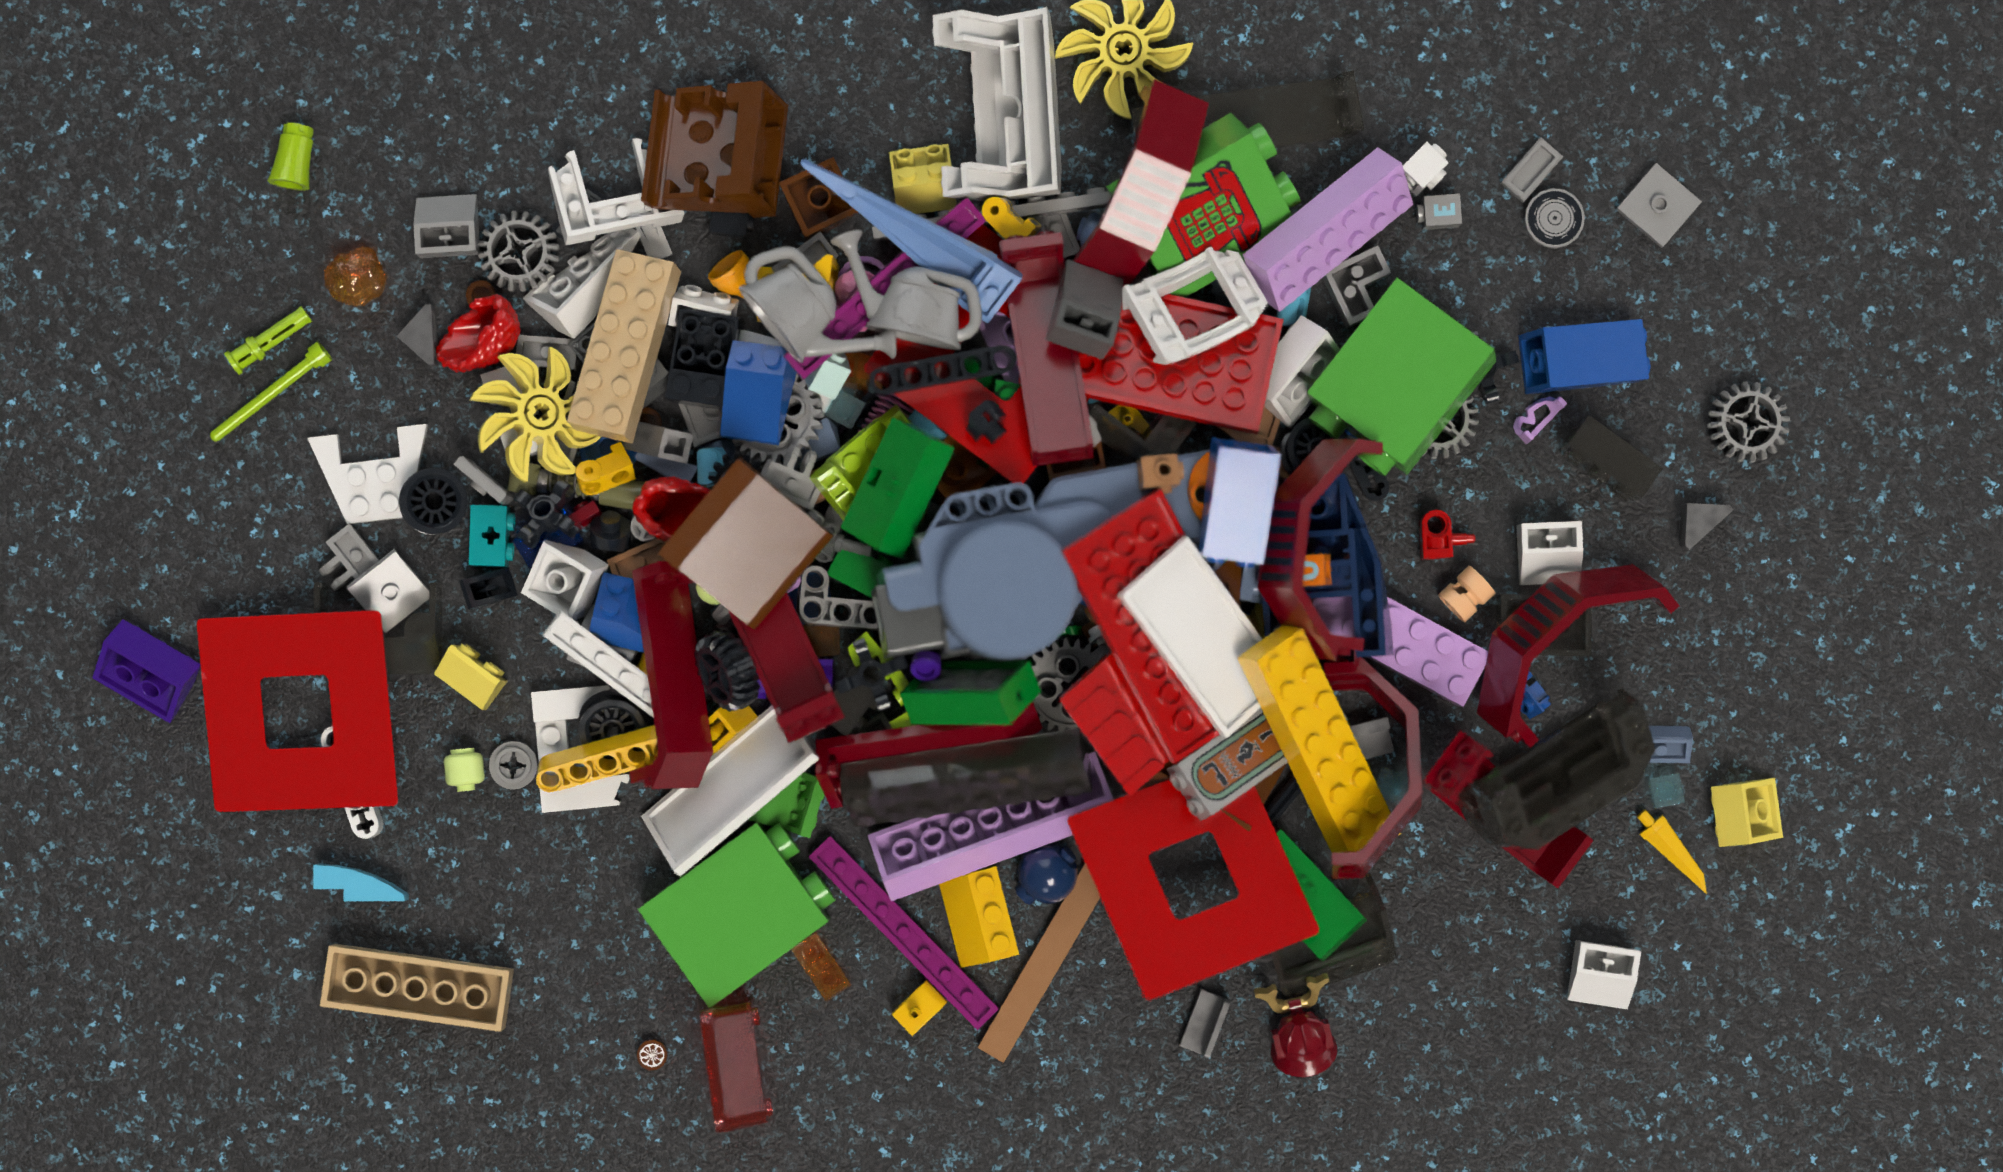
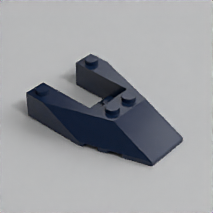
M1339 474L1311 507L1306 555L1330 554L1332 585L1304 587V590L1309 599L1352 596L1354 636L1356 638H1364L1363 651L1355 650L1356 657L1393 655L1392 624L1382 563L1347 475ZM1262 596L1264 635L1266 637L1281 627V624Z

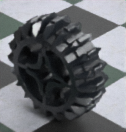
M726 630L709 633L700 639L699 643L696 644V651L694 652L696 658L695 665L699 671L697 675L701 677L702 685L706 687L707 694L712 696L713 702L718 703L722 709H726L729 712L742 710L750 706V703L758 698V691L760 690L758 681L760 679L756 674L757 667L753 664L752 657L747 652V647H744L741 640L736 638L732 632L728 633Z

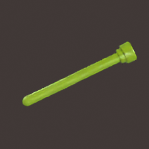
M318 341L308 348L309 352L305 354V359L210 433V438L213 441H220L313 367L317 369L319 366L324 367L332 361L330 354Z

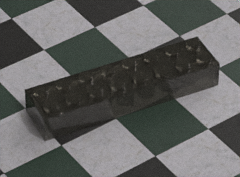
M1079 728L840 764L841 796L855 827H869L879 823L901 822L906 819L920 817L930 818L933 815L947 813L958 814L967 810L990 809L1001 805H1018L1023 802L1046 801L1056 797L1079 796L1083 793L1093 792L1091 761Z

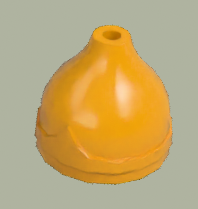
M742 250L734 251L725 256L709 272L708 279L710 283L720 292L743 298L739 287L742 285L746 286L745 270L749 263L748 256Z

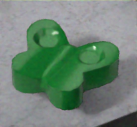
M1082 626L1066 627L1057 639L1062 636H1082Z

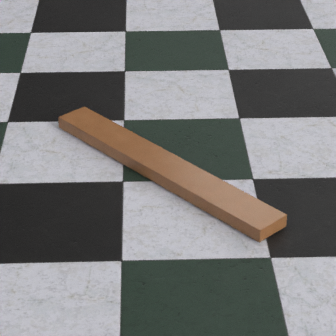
M1086 863L1077 876L1074 889L1062 901L978 1045L980 1050L1003 1063L1100 899Z

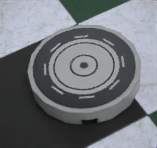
M1552 188L1541 191L1530 200L1525 211L1524 224L1527 234L1535 243L1551 249H1558L1568 246L1578 238L1584 227L1585 215L1582 204L1575 195L1563 189Z

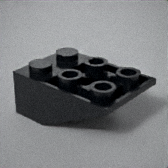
M685 309L679 310L665 395L667 400L671 403L722 410L726 366L733 340L738 341L739 317Z

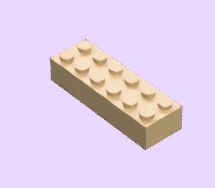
M616 249L567 419V423L576 431L633 444L671 310L672 299L681 275L680 269L674 262Z
M332 944L328 947L320 1006L501 1032L506 1028L514 969Z

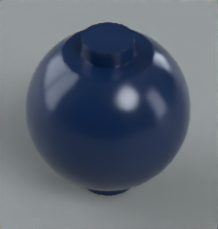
M1052 843L1026 852L1018 865L1017 877L1019 883L1014 887L1020 899L1028 905H1031L1034 901L1051 904L1065 899L1072 892L1077 882L1078 870L1075 863V854L1066 846L1062 848Z

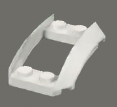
M1212 247L1207 248L1203 253L1174 268L1145 278L1141 283L1132 286L1128 284L1122 288L1123 311L1130 309L1156 354L1152 362L1168 365L1201 353L1245 331L1256 323L1258 317L1268 304L1239 252L1226 250L1223 253L1214 251ZM1212 271L1238 316L1213 330L1185 341L1160 297L1172 293Z

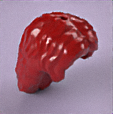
M498 294L475 298L469 304L470 309L475 310L462 314L448 326V334H445L443 339L439 341L435 352L438 362H441L444 368L448 367L455 372L462 373L470 372L477 368L484 369L500 362L498 359L499 355L510 353L513 350L521 329L518 315L506 298Z
M675 476L651 479L644 483L641 488V494L634 499L632 504L633 515L650 535L667 543L708 495L710 490L697 483H691L688 480Z

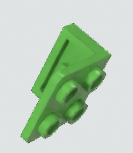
M803 772L748 820L769 826H774L780 822L786 830L810 838L812 830L817 823V813L820 803L825 796L815 775Z

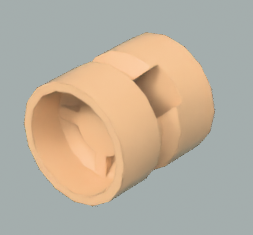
M1467 566L1456 577V584H1448L1438 594L1442 602L1464 623L1477 612V604L1484 605L1496 594L1490 584L1471 566Z

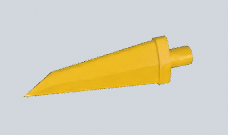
M1646 809L1641 811L1637 818L1646 827L1639 833L1642 838L1646 839L1707 894L1704 873L1669 825L1668 820L1663 815L1654 819Z

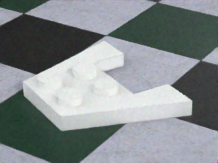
M428 424L397 427L400 457L342 464L339 435L307 438L347 524L403 518L399 508L400 491L406 480L419 471Z

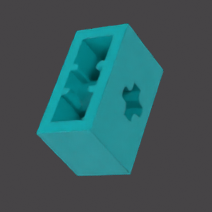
M499 505L470 506V566L509 567V561L514 560V543H510V531L515 530V513H510L511 507ZM492 528H494L496 533L500 534L499 539H494L493 545H491V540L486 539V534H490Z

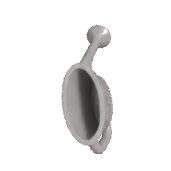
M850 230L831 239L830 243L840 247L848 258L869 318V322L865 326L868 329L881 334L885 329L894 330L895 337L898 339L949 350H960L961 345L959 342L971 338L978 332L982 323V311L978 290L970 280L924 267H912L904 269L893 276L885 295H881L870 284L858 254V241L862 236V230ZM934 283L959 288L966 293L970 321L967 326L959 329L958 298H960V293L935 285Z
M787 246L765 251L754 256L747 264L745 270L746 286L742 285L739 287L741 295L767 330L798 362L802 363L805 357L872 349L884 351L889 357L895 358L897 347L894 330L885 329L882 334L874 336V338L833 340L822 334L828 323L835 318V295L831 286L798 249ZM787 258L794 261L806 275L805 277L794 265L788 264L786 268L757 280V272L761 266Z

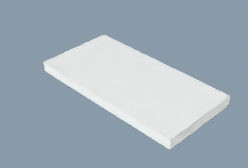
M1183 536L1117 596L1220 736L1228 738L1261 707L1237 657L1261 641L1262 638L1189 537Z
M772 705L711 756L698 788L672 789L641 816L672 870L677 875L682 876L819 760V757L805 737L790 744L788 743L776 721L777 716Z

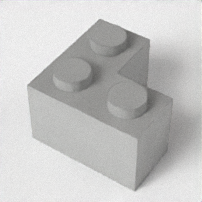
M1375 246L1341 262L1340 265L1322 277L1346 329L1362 322L1374 307L1365 287L1388 277L1391 273L1379 246Z

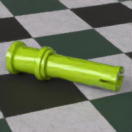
M300 306L257 337H247L244 344L232 352L226 351L224 355L234 370L240 375L245 367L257 359L263 360L264 356H266L265 352L308 323H311L312 320L304 308Z

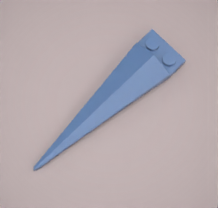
M806 159L801 160V164L806 170L857 210L917 265L970 280L978 290L982 320L986 323L990 322L1022 280L1023 273L998 259L997 254ZM939 284L959 292L958 304L969 312L967 295L962 289Z

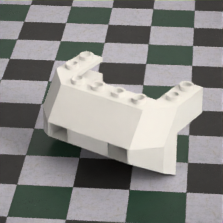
M1045 7L1003 16H993L966 10L933 15L932 33L934 46L971 52L970 68L973 81L972 100L974 103V131L976 134L977 150L976 162L961 163V168L952 166L941 167L943 197L956 199L968 197L969 200L986 201L991 197H1005L1008 200L1061 194L1062 167L1055 49L1048 8Z

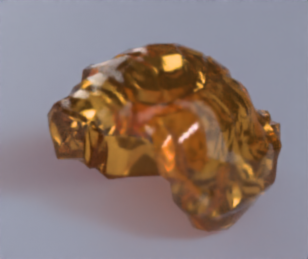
M361 246L348 253L337 254L324 271L325 287L329 290L331 297L345 305L364 306L380 297L386 288V273L378 260L377 253L369 247Z

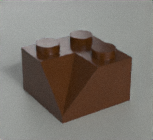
M834 157L817 164L843 178ZM808 170L779 182L806 241L818 232L824 234L859 213Z

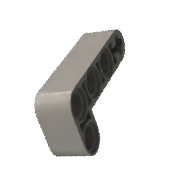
M811 566L800 576L801 583L798 587L796 612L801 622L808 625L878 631L877 622L870 624L864 619L866 608L874 609L873 601L828 597L829 576L826 570L820 566ZM815 572L821 577L819 588H811L807 584L806 577L808 573ZM807 602L817 605L819 613L816 618H808L805 615L803 608ZM837 605H843L847 608L849 615L846 621H839L835 618L834 608Z

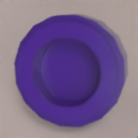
M921 651L913 655L911 659V673L915 678L922 681H930L939 676L941 672V656L939 653Z

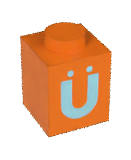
M1330 554L1306 555L1303 587L1332 585Z

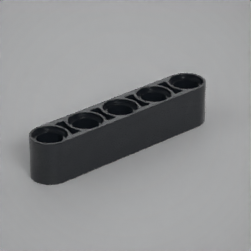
M999 345L876 368L868 375L866 386L868 391L875 396H888L998 376L1009 372L1015 366L1016 354L1011 347ZM1001 352L1007 357L1008 364L1005 368L996 366L994 363L995 353ZM966 358H973L977 361L978 370L976 373H969L965 370L964 361ZM942 363L947 366V378L941 379L935 375V364ZM912 368L918 372L919 380L916 384H910L905 380L904 372L906 369ZM876 374L886 375L889 380L887 389L881 390L876 387L874 383Z

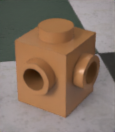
M1177 454L1146 456L1136 460L1139 491L1161 489L1164 494L1173 493L1172 488L1178 487L1180 480L1184 479L1183 462L1178 461Z

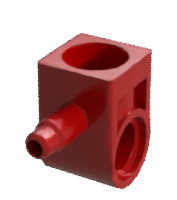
M1442 510L1429 511L1419 520L1420 560L1452 558L1453 545H1467L1468 543L1475 542L1474 534L1452 533L1451 519ZM1431 517H1437L1442 522V530L1438 534L1432 533L1428 529L1427 524Z

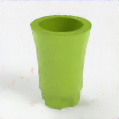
M299 123L284 124L275 161L267 180L270 184L286 189L309 190L313 128Z

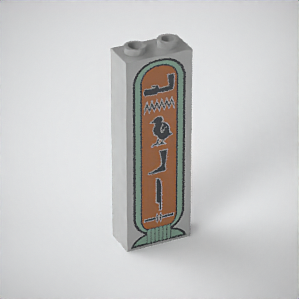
M1260 707L1228 738L1218 735L1177 764L1168 768L1167 771L1170 774L1173 786L1181 791L1186 798L1187 806L1191 813L1198 816L1201 821L1212 816L1287 763V760Z

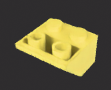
M934 144L928 147L905 148L889 152L896 205L914 214L949 210L957 204L956 198L943 197L941 186V167L952 166L948 144Z
M451 644L434 675L481 710H487L508 682L502 677L505 672L492 662L488 663L486 661L485 664L478 659L481 654L467 644Z

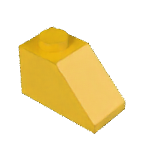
M750 706L731 712L720 707L708 718L713 746L712 755L758 717Z

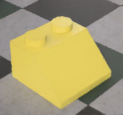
M1775 778L1711 787V803L1714 808L1715 832L1718 837L1719 847L1749 845L1783 838Z

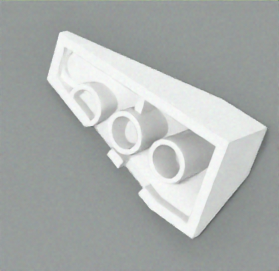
M632 228L605 234L592 243L591 251L578 259L576 256L567 261L569 266L558 274L549 273L546 275L548 281L544 283L540 280L537 283L538 288L532 289L523 299L557 331L575 339L586 329L587 325L595 318L599 311L616 249L632 252L641 234Z

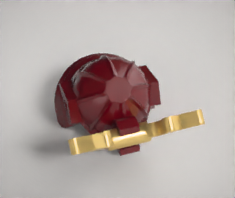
M1327 973L1317 977H1306V984L1310 989L1308 993L1301 997L1287 1000L1277 999L1278 991L1275 984L1267 988L1254 989L1255 997L1265 1000L1274 1012L1280 1014L1290 1012L1287 1017H1283L1280 1020L1278 1029L1271 1030L1273 1040L1271 1044L1272 1061L1281 1072L1294 1077L1314 1076L1328 1069L1336 1059L1337 1044L1331 1034L1328 1019H1320L1311 1011H1302L1303 1008H1310L1317 1002L1321 988L1329 982Z

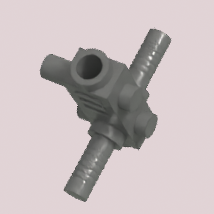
M829 504L825 520L821 526L834 535V537L815 559L820 562H829L833 560L835 552L841 553L842 550L871 557L872 546L845 538V535L842 534L843 529L840 528L843 520Z

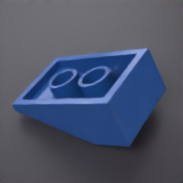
M733 340L725 373L720 431L722 438L779 445L796 378L795 370L783 357L787 351L782 346Z
M603 572L589 632L607 645L644 653L633 579Z

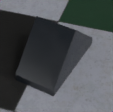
M509 567L459 580L469 610L475 611L518 596Z

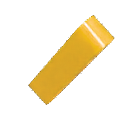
M655 725L543 756L539 761L536 783L538 787L545 792H556L652 764L658 752ZM633 747H639V748H642L643 750L637 752V751L632 750L631 748H633ZM610 755L613 756L614 759L608 760L603 758L602 756ZM581 763L584 764L585 767H576L573 764ZM552 771L555 772L556 775H548L545 772Z

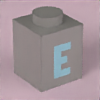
M1460 194L1424 196L1421 199V204L1416 205L1417 222H1422L1423 230L1459 227L1462 224Z

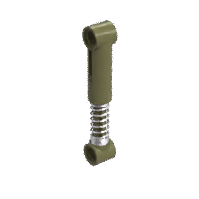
M529 463L528 482L525 483L519 480L510 470L507 491L518 493L522 489L529 495H537L538 492H545L546 494L548 491L552 494L555 484L558 480L562 479L571 485L570 488L576 492L575 498L582 496L583 499L590 497L592 501H599V505L632 509L634 499L641 494V488L645 482L632 480L596 495H586L579 489L576 474L574 477L557 475L548 470H543L541 465Z

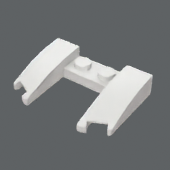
M635 138L632 139V146L643 188L647 150L641 149L642 139ZM575 150L566 154L565 158L569 163L555 172L552 166L548 168L553 198L565 246L595 240V236L650 224H652L653 228L682 222L684 210H665L648 207L641 202L642 193L589 203Z
M609 685L531 692L539 761L545 755L569 749L567 719L579 718L580 710L587 699L598 692L611 689ZM552 771L545 772L548 775H556V773ZM630 774L614 775L556 792H545L540 789L542 813L620 805L621 801L616 800L615 796L621 782L628 784Z

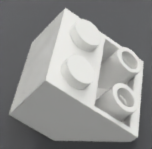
M1582 521L1521 523L1516 525L1519 585L1544 584L1553 574L1581 571L1583 559Z
M1576 940L1567 1000L1628 1009L1637 983L1641 951Z

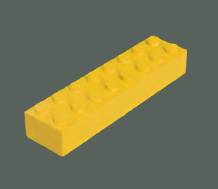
M1282 625L1238 656L1237 659L1331 852L1360 851L1371 840L1391 812L1303 628Z

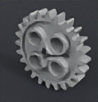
M797 373L785 421L798 425V428L793 429L784 423L783 431H787V436L779 445L733 439L732 442L736 447L741 446L739 451L743 455H746L748 451L751 452V460L754 461L760 456L763 465L770 458L780 463V459L785 456L791 444L800 445V449L804 447L807 450H811L812 448L808 443L809 439L819 440V437L814 433V429H823V425L816 420L825 416L822 410L817 409L823 403L820 398H814L818 393L808 390L805 379L800 382L801 377ZM801 405V411L797 415H789L791 407ZM801 451L798 456L800 459L802 458Z
M1066 637L1063 646H1060L1059 642L1055 640L1052 642V650L1048 647L1042 649L1043 656L1037 653L1032 655L1036 664L1031 663L1041 690L1040 694L1033 700L1037 713L1040 714V722L1042 723L1045 720L1049 722L1048 731L1055 725L1059 726V735H1062L1067 727L1070 729L1071 735L1074 736L1078 726L1066 712L1061 702L1056 707L1052 706V702L1066 687L1064 681L1069 683L1083 666H1088V671L1093 667L1092 663L1088 660V655L1092 653L1093 644L1089 643L1084 648L1082 647L1081 638H1078L1075 644L1071 645L1069 637ZM1063 658H1071L1075 661L1076 670L1069 673L1062 669L1061 660ZM1046 680L1054 682L1057 688L1056 693L1053 695L1045 694L1041 687L1042 682Z

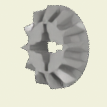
M517 741L506 742L498 746L492 753L489 761V770L492 778L498 785L506 789H520L527 786L535 778L538 768L536 754L528 745ZM515 752L517 762L526 764V767L517 769L514 779H512L511 769L501 766V763L510 762Z

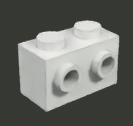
M1426 142L1403 165L1409 190L1416 197L1426 186L1432 190L1447 174L1443 170L1449 163L1445 159L1447 155L1435 143L1431 146Z
M695 285L681 286L673 296L668 325L677 327L680 309L736 317L739 300L733 299L729 294L723 292H715L713 294L702 291L700 287Z

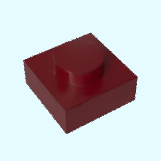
M594 500L590 503L584 501L573 508L574 513L568 517L575 522L574 525L582 530L590 525L592 520L601 515L603 511Z

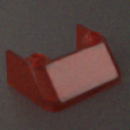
M754 998L717 1003L711 1008L705 1005L700 1010V1024L716 1133L765 1124L770 1120V1116H773L771 1098H765L762 1091L754 1034L755 1026L760 1025L758 1007H753Z

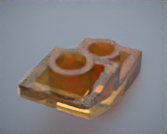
M816 932L791 949L825 1001L828 1002L852 985Z

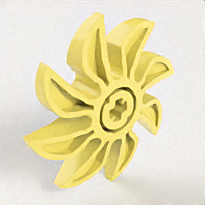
M1099 0L1079 1L1073 4L1070 9L1094 23L1105 34L1103 36H1096L1085 29L1073 31L1064 37L1058 45L1055 59L1081 53H1098L1100 55L1098 58L1082 62L1078 66L1073 79L1075 97L1081 105L1103 72H1110L1112 75L1104 87L1105 101L1116 115L1125 119H1131L1124 91V79L1126 77L1134 79L1137 93L1140 96L1144 85L1151 87L1153 80H1157L1148 71L1144 70L1143 67L1145 65H1152L1163 72L1175 70L1188 59L1192 51L1193 42L1168 48L1152 49L1148 46L1152 42L1166 39L1171 33L1175 20V12L1171 0L1163 2L1157 14L1145 29L1136 27L1144 14L1143 0H1121L1124 11V22L1122 24H1116L1113 21L1110 6ZM1126 45L1129 46V53L1131 54L1124 53L1120 56L1119 48L1117 47L1124 48Z
M553 347L548 348L546 379L544 388H542L538 382V367L534 362L520 354L506 353L499 355L498 359L516 380L519 388L522 390V394L505 380L487 382L472 394L469 401L495 403L507 406L511 410V414L495 413L482 424L478 434L480 452L482 453L503 433L514 429L518 436L506 447L505 457L509 469L519 480L525 483L528 482L532 441H535L538 446V462L546 470L563 476L576 474L575 466L563 453L554 435L568 448L574 449L590 446L602 436L576 431L567 423L565 415L569 416L574 395L566 400H562L559 397V391L571 380L570 368L566 359L558 350ZM537 410H540L543 414L539 419H536L533 415Z

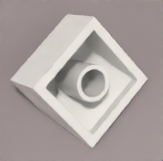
M545 540L540 547L521 593L556 615L561 610L575 621L587 615L600 587L603 572L606 573L609 564L586 550Z

